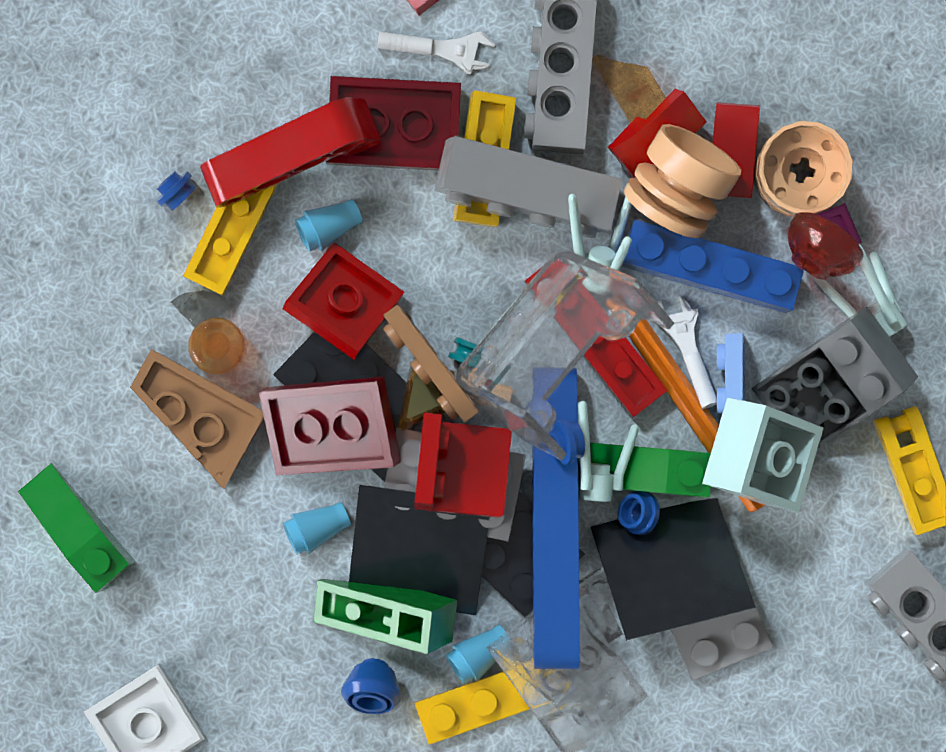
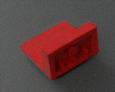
M424 413L414 509L501 518L504 515L512 431L508 428L441 422L442 414Z

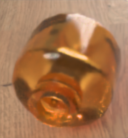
M209 318L200 322L192 330L188 340V352L193 363L200 370L213 375H226L236 371L243 364L247 355V340L244 332L232 321L224 318Z

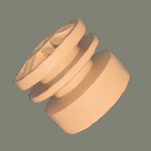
M798 121L780 128L763 145L755 161L754 180L760 196L771 209L787 217L807 218L827 210L844 195L852 179L853 160L847 143L834 129L819 122ZM802 160L806 162V170L812 172V177H806L801 183L795 181L796 174L789 170L790 166L795 167Z
M662 125L647 150V155L654 164H638L635 170L636 177L629 179L623 193L635 208L652 221L682 236L695 239L700 238L708 228L707 220L714 219L717 214V207L710 198L717 200L726 199L740 177L741 169L729 155L701 136L675 125Z

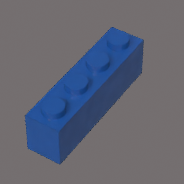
M634 220L631 224L628 237L632 239V243L621 267L779 312L788 313L793 310L804 267L702 238L695 239L682 236L666 228Z

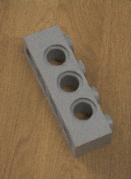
M535 0L534 10H543L541 27L533 26L531 53H539L538 70L530 69L527 96H536L535 113H526L524 139H532L533 151L584 154L597 0ZM560 11H567L574 16L576 25L571 29L561 30L553 24V15ZM555 54H564L571 59L573 67L566 73H557L550 68L548 60ZM551 97H562L567 101L569 111L561 117L552 116L547 112L545 102Z
M904 549L865 582L866 586L872 591L867 596V599L882 616L890 613L900 624L895 630L898 636L912 650L919 646L929 658L924 663L925 667L942 684L946 680V646L937 649L932 642V635L937 627L946 625V590L912 551ZM917 591L922 598V607L918 613L908 615L904 610L903 601L909 593Z

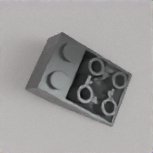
M866 306L751 389L763 405L823 427L818 448H820L904 393L918 378V375Z

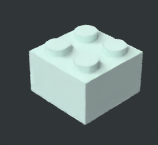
M727 398L702 484L761 504L799 513L823 427L766 405Z

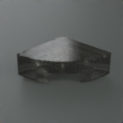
M210 291L184 293L171 301L200 334L206 331L233 305L225 297Z

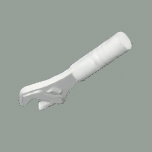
M379 31L377 48L439 56L455 63L463 72L471 75L472 70H482L490 67V64L474 60L478 44L495 47V43L482 32H475L457 39L434 40Z
M679 296L682 312L665 316L662 300L658 301L654 313V321L680 348L702 409L716 405L717 398L695 343L694 327L698 317V309H691L688 302L682 296Z

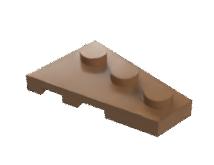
M397 304L383 316L389 324L383 328L398 349L404 345L407 346L416 358L410 365L425 385L431 381L435 383L443 394L437 401L452 420L460 416L464 423L476 415L480 410L448 367L436 356L437 353L426 337L411 323V317L403 306Z
M151 349L130 388L182 442L192 456L204 466L215 481L223 489H226L264 421L262 409Z

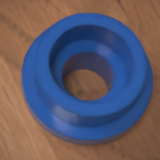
M176 171L171 173L158 186L157 190L162 195L156 202L160 206L166 204L173 211L196 189L197 186L190 180L192 175L188 171L181 176Z
M567 420L556 421L553 431H550L548 436L551 454L555 458L558 457L564 465L573 464L576 458L583 457L585 453V439L582 429L576 422L569 423Z
M636 491L626 495L618 507L620 523L632 534L645 535L651 532L659 519L658 501L654 495L645 491Z

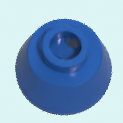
M369 658L355 665L341 689V695L348 706L366 714L387 713L398 705L401 700V692L395 671L385 661L376 658Z

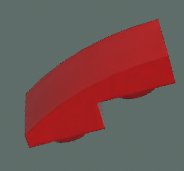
M674 89L646 119L636 117L608 146V149L629 176L635 178V170L638 164H654L648 157L647 150L662 125H675L696 134L707 121L684 91Z
M716 103L712 144L729 155L741 169V175L728 194V197L752 198L760 105Z

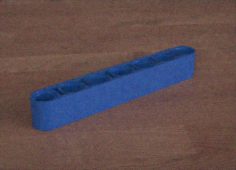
M532 368L534 669H579L578 458L575 459L573 464L564 465L558 457H553L548 443L549 432L553 431L556 421L567 420L569 423H578L577 369Z

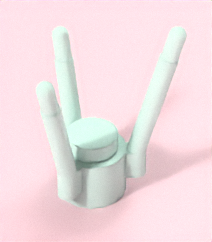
M570 194L568 196L574 250L572 271L581 273L580 281L587 289L596 292L609 291L615 287L617 274L632 243L630 237H625L619 247L632 204L625 196L609 247L595 246L584 255L577 196Z
M858 244L854 247V251L876 297V300L866 306L890 337L903 329L907 323L901 314L902 310L894 297L878 253L876 251L870 253L872 267L863 247ZM819 274L813 276L814 282L849 318L857 313Z
M581 401L577 411L578 424L582 429L585 439V453L583 457L578 458V499L601 502L612 501L613 490L623 491L624 474L635 445L639 426L633 424L630 427L615 472L611 474L610 465L591 463L587 403Z

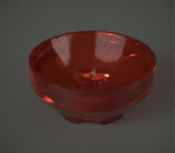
M799 212L790 221V225L787 228V240L792 252L791 259L797 267L808 272L813 277L826 280L827 277L847 275L852 273L862 262L864 254L856 240L830 220L813 213Z

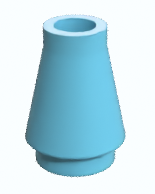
M353 199L339 204L303 211V216L295 219L299 236L309 252L316 248L322 251L354 226L363 223L359 208Z
M341 502L327 507L291 514L292 519L283 522L286 535L297 555L304 551L310 554L341 530L351 526L348 514Z
M497 625L489 631L452 645L453 650L445 656L463 684L468 683L472 679L477 682L507 650L513 647V643L505 630L500 625Z

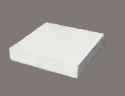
M160 664L84 711L108 752H185L206 738Z

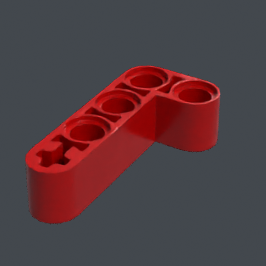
M345 97L325 104L201 164L200 169L215 206L221 208L248 198L335 156L352 155L367 150L380 143L382 139L366 100Z

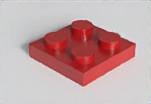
M333 242L288 297L282 309L349 357L355 359L386 320L383 315L400 302L405 292Z

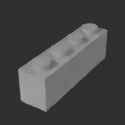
M454 136L445 141L434 191L446 194L445 201L452 204L471 207L472 201L487 204V212L513 217L515 211L530 215L529 223L554 228L555 222L570 225L568 196L575 194L579 208L582 237L595 238L596 232L611 231L622 179Z

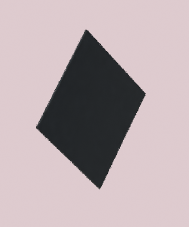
M359 485L349 582L420 590L457 600L456 613L476 615L488 528L482 526L479 519L489 520L490 517L414 509L416 492ZM396 507L409 508V510H400ZM437 513L455 515L456 517L447 520L439 517Z
M717 498L691 501L659 509V519L656 526L645 535L630 533L622 526L619 519L590 526L626 641L756 608Z

